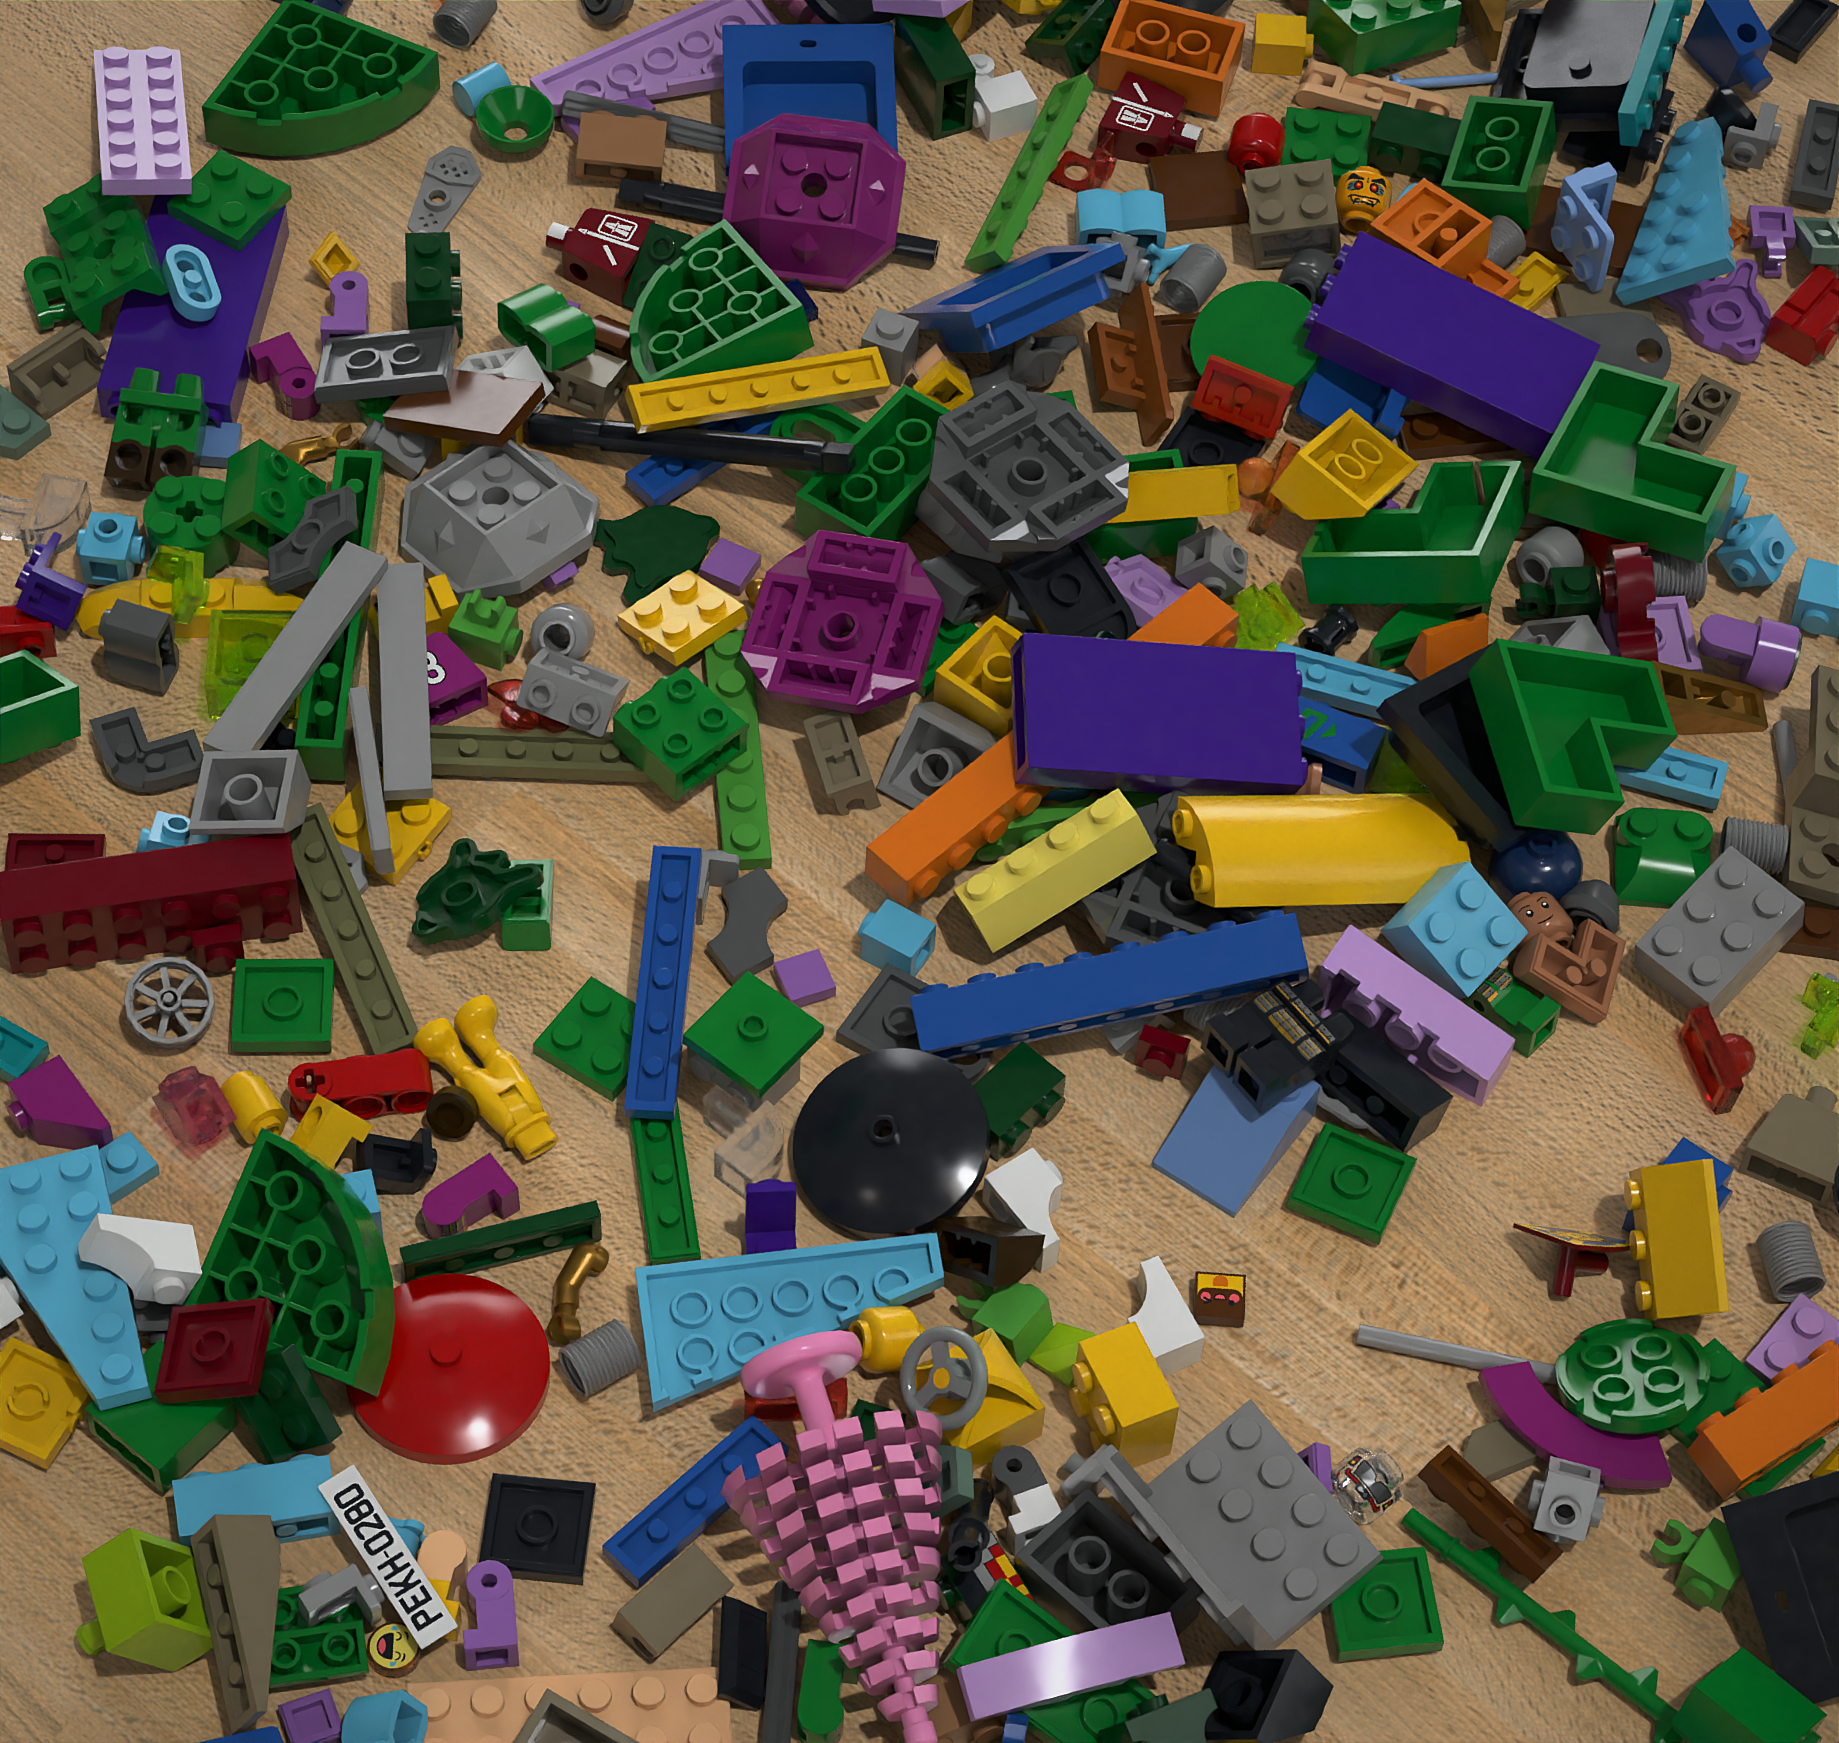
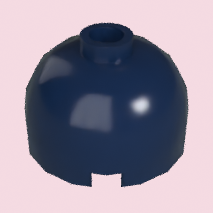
M1540 829L1500 853L1495 848L1493 849L1488 867V885L1506 906L1512 898L1522 892L1532 894L1544 891L1553 895L1559 901L1562 896L1582 881L1583 860L1580 849L1565 831Z

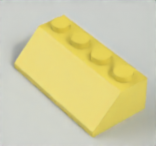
M1117 788L954 888L953 895L992 953H995L1154 855L1157 851L1137 812Z

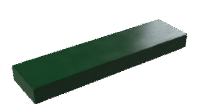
M597 1200L399 1247L404 1282L437 1274H467L574 1248L576 1245L586 1241L599 1242L602 1240L601 1213Z

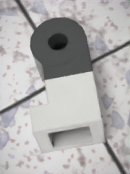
M1012 1445L1000 1449L995 1454L991 1465L990 1488H993L996 1500L1005 1504L1010 1513L1007 1522L1006 1540L1015 1556L1062 1511L1041 1468L1029 1450L1021 1446Z

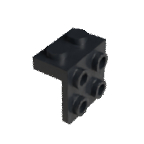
M1668 89L1664 90L1654 129L1643 130L1637 147L1620 145L1619 131L1569 132L1563 144L1562 156L1591 168L1609 162L1617 172V177L1640 184L1648 164H1656L1664 143V140L1661 139L1662 134L1669 136L1674 125L1677 111L1672 110L1671 105L1675 92Z

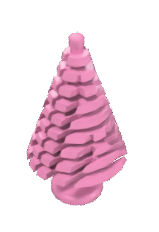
M837 1330L818 1332L791 1339L753 1357L741 1368L739 1378L743 1389L755 1398L779 1399L795 1396L806 1432L796 1435L800 1462L787 1466L781 1442L756 1454L760 1476L746 1480L742 1465H740L726 1477L720 1494L728 1505L741 1515L739 1520L748 1532L760 1541L759 1547L770 1563L784 1559L785 1566L779 1567L778 1573L790 1589L793 1588L794 1591L801 1592L798 1600L806 1611L813 1617L821 1618L817 1626L826 1638L832 1643L839 1644L838 1641L853 1637L854 1643L839 1647L837 1653L850 1669L862 1665L863 1669L867 1670V1672L859 1674L857 1678L865 1691L873 1696L895 1691V1694L880 1701L877 1707L889 1722L902 1721L904 1727L902 1733L905 1742L937 1743L936 1729L933 1721L929 1720L927 1712L933 1710L938 1705L939 1686L936 1684L916 1686V1684L934 1677L939 1671V1652L936 1650L929 1652L928 1649L925 1650L924 1645L938 1640L940 1620L938 1617H933L920 1622L918 1616L928 1612L931 1615L940 1604V1586L933 1580L936 1579L940 1572V1553L935 1547L941 1538V1520L939 1517L931 1519L930 1512L940 1510L941 1487L938 1485L937 1480L942 1472V1456L937 1449L942 1441V1423L933 1413L915 1410L917 1427L905 1430L900 1410L873 1413L876 1438L864 1442L858 1416L836 1421L825 1388L826 1385L842 1378L858 1365L862 1355L859 1338L853 1332ZM919 1452L921 1458L914 1460L913 1453ZM879 1466V1470L873 1471V1467ZM930 1481L932 1487L923 1489L921 1483ZM805 1489V1493L796 1495L797 1491ZM889 1495V1499L883 1500V1496ZM764 1500L765 1507L755 1510L753 1503ZM814 1518L813 1523L805 1524V1521ZM898 1524L899 1528L892 1530L891 1526ZM774 1529L775 1536L763 1539L760 1536L761 1533ZM823 1548L824 1552L814 1554V1550ZM908 1554L910 1557L901 1560L900 1556ZM833 1577L834 1582L823 1584L822 1580ZM919 1583V1588L910 1590V1585ZM843 1607V1612L832 1615L831 1610Z

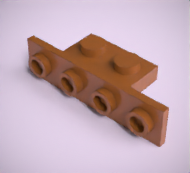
M1140 282L1118 309L1122 329L1095 322L1087 334L1099 400L1137 410L1143 444L1152 446L1162 433L1169 429L1174 421V409L1171 406L1167 374L1164 370L1161 354V341L1158 338L1154 306L1151 302L1148 284Z

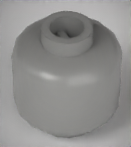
M1547 526L1536 532L1523 542L1516 556L1518 572L1526 583L1539 584L1544 589L1550 568L1581 567L1584 562L1583 549L1578 539L1569 530L1560 526Z
M559 603L554 604L537 616L532 623L530 637L532 647L536 653L545 647L579 660L592 647L595 630L593 621L585 610L578 605ZM561 625H562V629H563V632H562V633H560V627H561ZM568 635L571 639H566L564 637Z

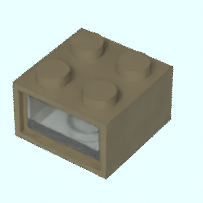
M1331 159L1245 170L1256 269L1285 266L1295 254L1310 248L1322 250L1331 255L1333 259H1337L1342 248Z

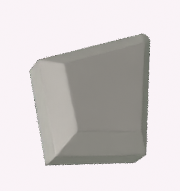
M1103 1444L1087 1460L1075 1452L1065 1463L1064 1469L1071 1475L1061 1484L1060 1489L1069 1503L1086 1488H1089L1097 1496L1105 1488L1099 1477L1106 1470L1095 1457L1108 1447L1106 1444Z

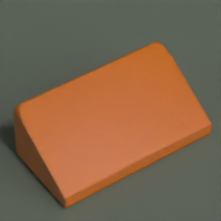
M1480 613L1422 630L1404 665L1421 681L1488 645L1489 617L1485 613Z

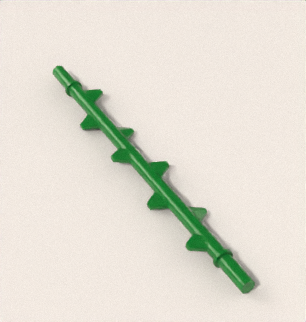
M1414 1507L1408 1511L1401 1522L1404 1527L1441 1554L1440 1559L1450 1561L1498 1598L1495 1621L1499 1625L1504 1626L1524 1619L1576 1658L1575 1676L1579 1680L1603 1679L1655 1719L1654 1743H1691L1685 1734L1671 1724L1678 1710L1656 1694L1658 1670L1649 1666L1628 1673L1575 1632L1576 1614L1573 1611L1563 1610L1550 1613L1499 1574L1501 1554L1493 1546L1471 1552L1460 1544L1461 1539L1457 1536L1451 1537Z

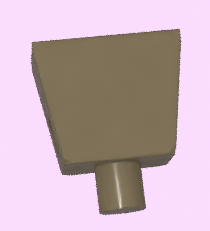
M1822 1086L1811 1087L1805 1099L1793 1094H1784L1750 1139L1738 1172L1826 1209L1833 1191L1832 1186L1834 1185L1835 1172L1839 1165V1114L1833 1112L1837 1096L1831 1090Z

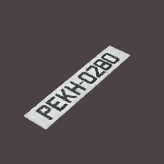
M352 1465L319 1485L318 1488L420 1648L424 1649L457 1628L458 1625L356 1467Z

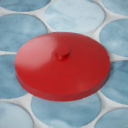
M437 1274L425 1276L394 1288L395 1324L391 1354L378 1397L346 1385L351 1408L359 1423L375 1441L391 1452L413 1461L433 1465L473 1462L488 1457L509 1446L530 1427L538 1416L545 1402L550 1384L549 1346L544 1330L536 1315L526 1303L510 1290L487 1279L471 1275Z

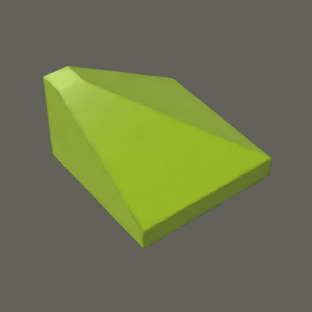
M1057 1322L1030 1355L1028 1362L1070 1388L1074 1380L1072 1365L1076 1363L1078 1344L1080 1341L1097 1334Z

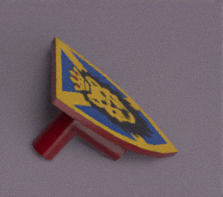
M1514 1223L1513 1225L1515 1229L1560 1244L1551 1291L1552 1294L1571 1297L1576 1271L1605 1273L1608 1269L1609 1259L1606 1254L1582 1252L1579 1250L1604 1252L1630 1250L1629 1240L1551 1226Z

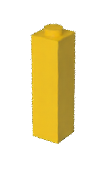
M1236 464L1129 472L1128 502L1125 512L1104 524L1228 515L1240 510Z

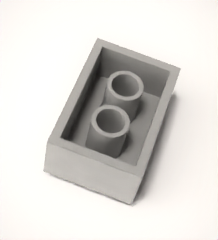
M1730 845L1635 944V968L1709 1026L1803 926L1805 902Z

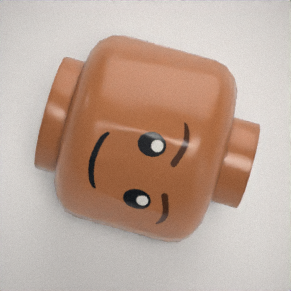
M1544 891L1532 894L1522 892L1512 898L1507 904L1508 909L1528 931V934L1515 947L1518 953L1527 941L1539 933H1542L1566 949L1570 947L1574 928L1573 922L1553 895Z

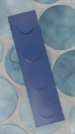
M785 410L702 423L695 429L770 436L772 424ZM651 456L625 473L626 485L649 507L665 505L728 463Z
M752 1414L602 1545V1555L639 1589L731 1508L720 1494L728 1475L738 1466L742 1465L746 1480L758 1477L760 1475L756 1454L781 1442L785 1458H787L789 1447Z

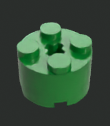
M165 476L156 482L155 490L147 498L143 509V519L149 556L153 563L156 562L163 568V573L170 578L215 577V571L226 564L228 568L235 562L239 554L240 542L221 530L226 484L224 481L201 476H183L178 478Z

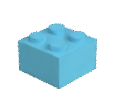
M1469 861L1440 867L1380 930L1411 967L1457 999L1468 998L1528 934V931Z

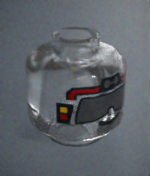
M1366 1447L1356 1448L1331 1469L1330 1477L1333 1484V1493L1331 1495L1350 1518L1360 1524L1369 1525L1373 1523L1402 1497L1401 1482L1404 1480V1475L1396 1461L1383 1449L1377 1448L1374 1451Z

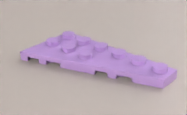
M705 0L530 78V87L542 92L550 100L554 109V117L563 115L561 113V106L567 90L613 101L646 97L650 101L723 88L722 25H773L781 23L761 0Z

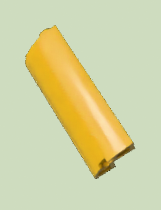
M1432 793L1178 796L1177 810L1172 817V830L1176 837V844L1196 851L1195 865L1190 874V885L1194 892V899L1214 908L1407 903L1440 867L1466 861L1471 863L1467 841H1458L1453 827L1457 826L1458 823Z

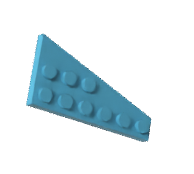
M937 1232L636 1267L635 1278L653 1413L739 1376L741 1368L747 1362L773 1346L818 1332L842 1331L849 1328L853 1321L858 1320L861 1311L867 1307L900 1306L943 1287L944 1272Z

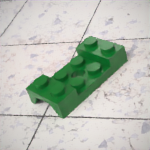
M101 173L92 177L89 182L68 194L56 197L50 204L43 207L50 234L60 246L71 282L66 285L73 311L92 335L100 331L102 306L132 289L159 296L169 292L138 195H102Z

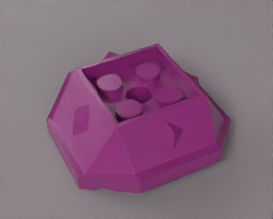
M782 113L734 140L722 220L726 219L784 284L847 291L860 280L861 276L877 266L895 250L906 174V161L868 123ZM813 186L820 187L825 191L823 195L815 198L809 197L803 192Z
M819 529L804 541V546L785 556L766 572L740 652L770 699L861 714L920 690L945 607L941 597L919 565L907 543ZM851 631V633L848 636L843 638H837L844 632Z

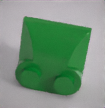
M1636 807L1615 816L1612 827L1613 889L1619 898V905L1670 909L1710 867V844L1713 837L1712 825L1701 814L1682 810Z

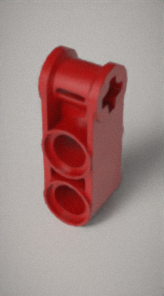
M415 1048L370 1056L355 1055L345 1059L317 1063L307 1062L298 1065L288 1076V1089L291 1094L289 1108L292 1117L298 1123L301 1122L316 1094L332 1101L363 1120L383 1115L422 1112L426 1110L429 1101L434 1096L429 1060L421 1050ZM308 1075L311 1076L312 1084L307 1085L306 1077Z

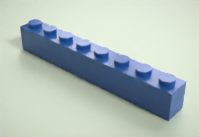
M1273 910L1259 914L1253 922L1236 925L1235 921H1222L1210 925L1207 928V932L1189 936L1185 931L1171 932L1161 936L1157 943L1140 946L1139 942H1125L1114 946L1111 949V953L1092 956L1090 952L1075 953L1065 957L1063 963L1044 967L1043 963H1029L1016 968L1014 974L996 977L994 973L979 974L967 980L968 984L948 988L947 984L943 983L929 985L920 989V994L910 996L921 1051L933 1054L944 1060H950L1018 1045L1021 1041L1025 1043L1272 990L1273 985L1284 978L1290 985L1299 984L1309 980V967L1296 913L1284 915V912L1281 910Z

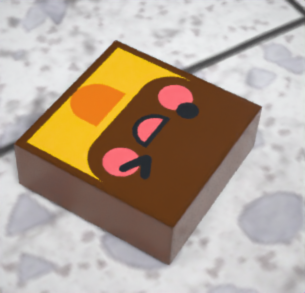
M1196 1271L1194 1278L1193 1317L1197 1324L1243 1327L1245 1320L1246 1275Z

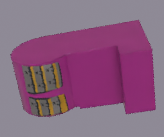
M290 332L249 347L252 375L258 384L271 381L280 395L283 413L288 418L297 421L308 420L316 416L321 403L317 404L314 395L317 376Z
M491 1153L483 1156L432 1189L425 1195L422 1202L424 1228L431 1240L465 1232L470 1225L475 1224L494 1211H497L505 1220L520 1210L518 1187Z

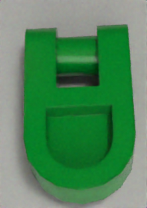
M40 256L31 260L23 271L24 280L40 330L54 328V323L68 319L71 323L76 320L80 321L73 311L66 285L71 282L65 263L53 256ZM63 298V303L48 305L47 301Z

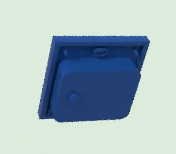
M893 24L722 25L726 177L729 176L734 140L782 113L868 123L898 153Z
M1120 243L1045 246L897 314L919 321V330L939 329L945 346L952 353L990 352L1109 298L1111 294L1102 270L1122 262L1126 258Z

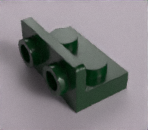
M1062 0L1024 42L1029 55L1050 59H1063L1070 78L1083 74L1100 55L1101 48L1115 16L1110 0Z
M294 1343L266 1351L258 1395L231 1397L268 1465L285 1462L296 1452L330 1444L343 1433Z

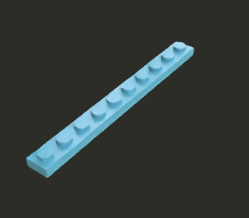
M1278 642L1276 651L1295 653L1296 670L1301 671L1303 680L1300 696L1378 719H1382V717L1376 710L1386 698L1419 682L1415 678ZM1668 747L1648 770L1613 765L1619 784L1716 810L1729 763Z

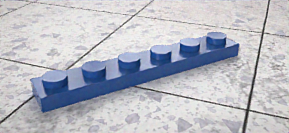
M653 845L624 1105L625 1117L675 1120L702 867L701 848Z

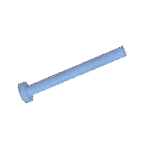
M1499 72L1400 79L1399 74H1392L1389 77V81L1415 88L1491 84L1497 82Z

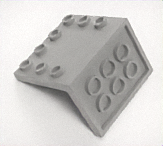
M1251 1399L1149 1484L1143 1481L1112 1444L1095 1457L1106 1470L1099 1477L1101 1482L1129 1515L1132 1516L1131 1519L1151 1543L1159 1536L1171 1550L1164 1557L1165 1561L1184 1583L1191 1577L1195 1579L1204 1590L1196 1599L1237 1646L1246 1640L1254 1650H1275L1384 1559L1381 1553Z

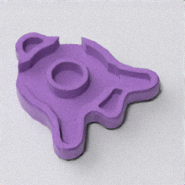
M1740 259L1736 262V271L1730 272L1726 278L1717 276L1657 295L1661 301L1673 307L1679 314L1685 331L1691 340L1700 347L1719 355L1729 356L1743 363L1752 362L1758 358L1761 344L1765 339L1771 319V311L1766 300L1756 288L1755 283L1759 268L1755 261Z

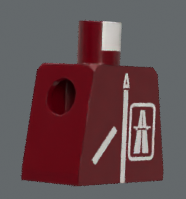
M1127 71L1099 124L1096 155L1148 165L1149 157L1170 155L1174 146L1196 153L1203 137L1204 128L1184 122L1187 104L1184 96L1140 75Z
M589 208L584 211L575 228L553 222L546 236V247L562 252L563 276L567 281L617 306L623 307V298L650 222L655 223V220Z

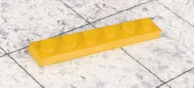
M878 346L629 385L624 395L637 434L886 394L891 384Z

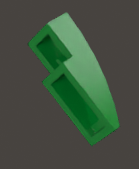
M1490 595L1487 603H1479L1474 606H1462L1459 603H1435L1430 606L1406 605L1372 639L1366 665L1385 671L1404 666L1405 660L1422 630L1480 613H1485L1488 616L1492 596Z

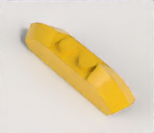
M250 578L129 580L109 584L88 593L82 598L74 616L83 633L97 640H103V636H100L98 632L101 617L106 609H112L118 598L171 614L175 622V638L278 637L305 599L292 589L276 594L269 586L268 581Z

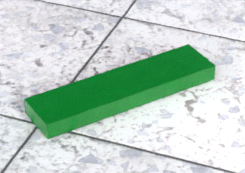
M677 1101L675 1120L629 1117L650 1266L701 1260Z

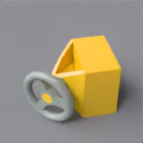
M938 1326L924 1331L911 1343L904 1355L900 1370L901 1401L915 1423V1410L933 1413L942 1423V1441L940 1445L956 1446L970 1451L973 1471L992 1462L993 1457L1000 1449L1012 1445L1023 1446L1042 1436L1045 1406L992 1328L971 1337L958 1328ZM948 1342L954 1343L956 1346L949 1349ZM931 1346L932 1358L917 1365L922 1354Z

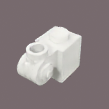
M985 54L970 55L968 58L976 69L972 124L976 128H981L988 142L1031 130L1036 121L1038 99L1021 70L994 78L995 63L991 57Z

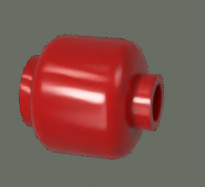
M1256 112L1241 117L1235 122L1231 130L1227 148L1228 161L1233 165H1237L1238 171L1244 175L1245 170L1279 166L1286 143L1285 130L1275 118L1265 113Z

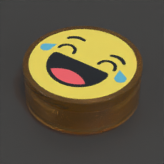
M388 1622L382 1624L372 1632L368 1639L367 1651L370 1665L375 1672L383 1677H404L413 1672L420 1662L421 1648L405 1623Z

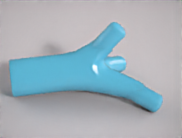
M1192 243L1165 249L1150 244L1148 246L1150 253H1146L1145 259L1150 260V265L1152 266L1147 283L1154 285L1159 274L1166 268L1174 265Z

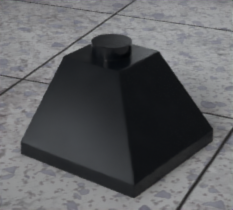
M1297 1649L1220 1651L1202 1689H1211L1218 1707L1210 1713L1206 1720L1204 1730L1206 1742L1274 1743L1315 1730L1323 1714L1324 1707L1334 1686Z

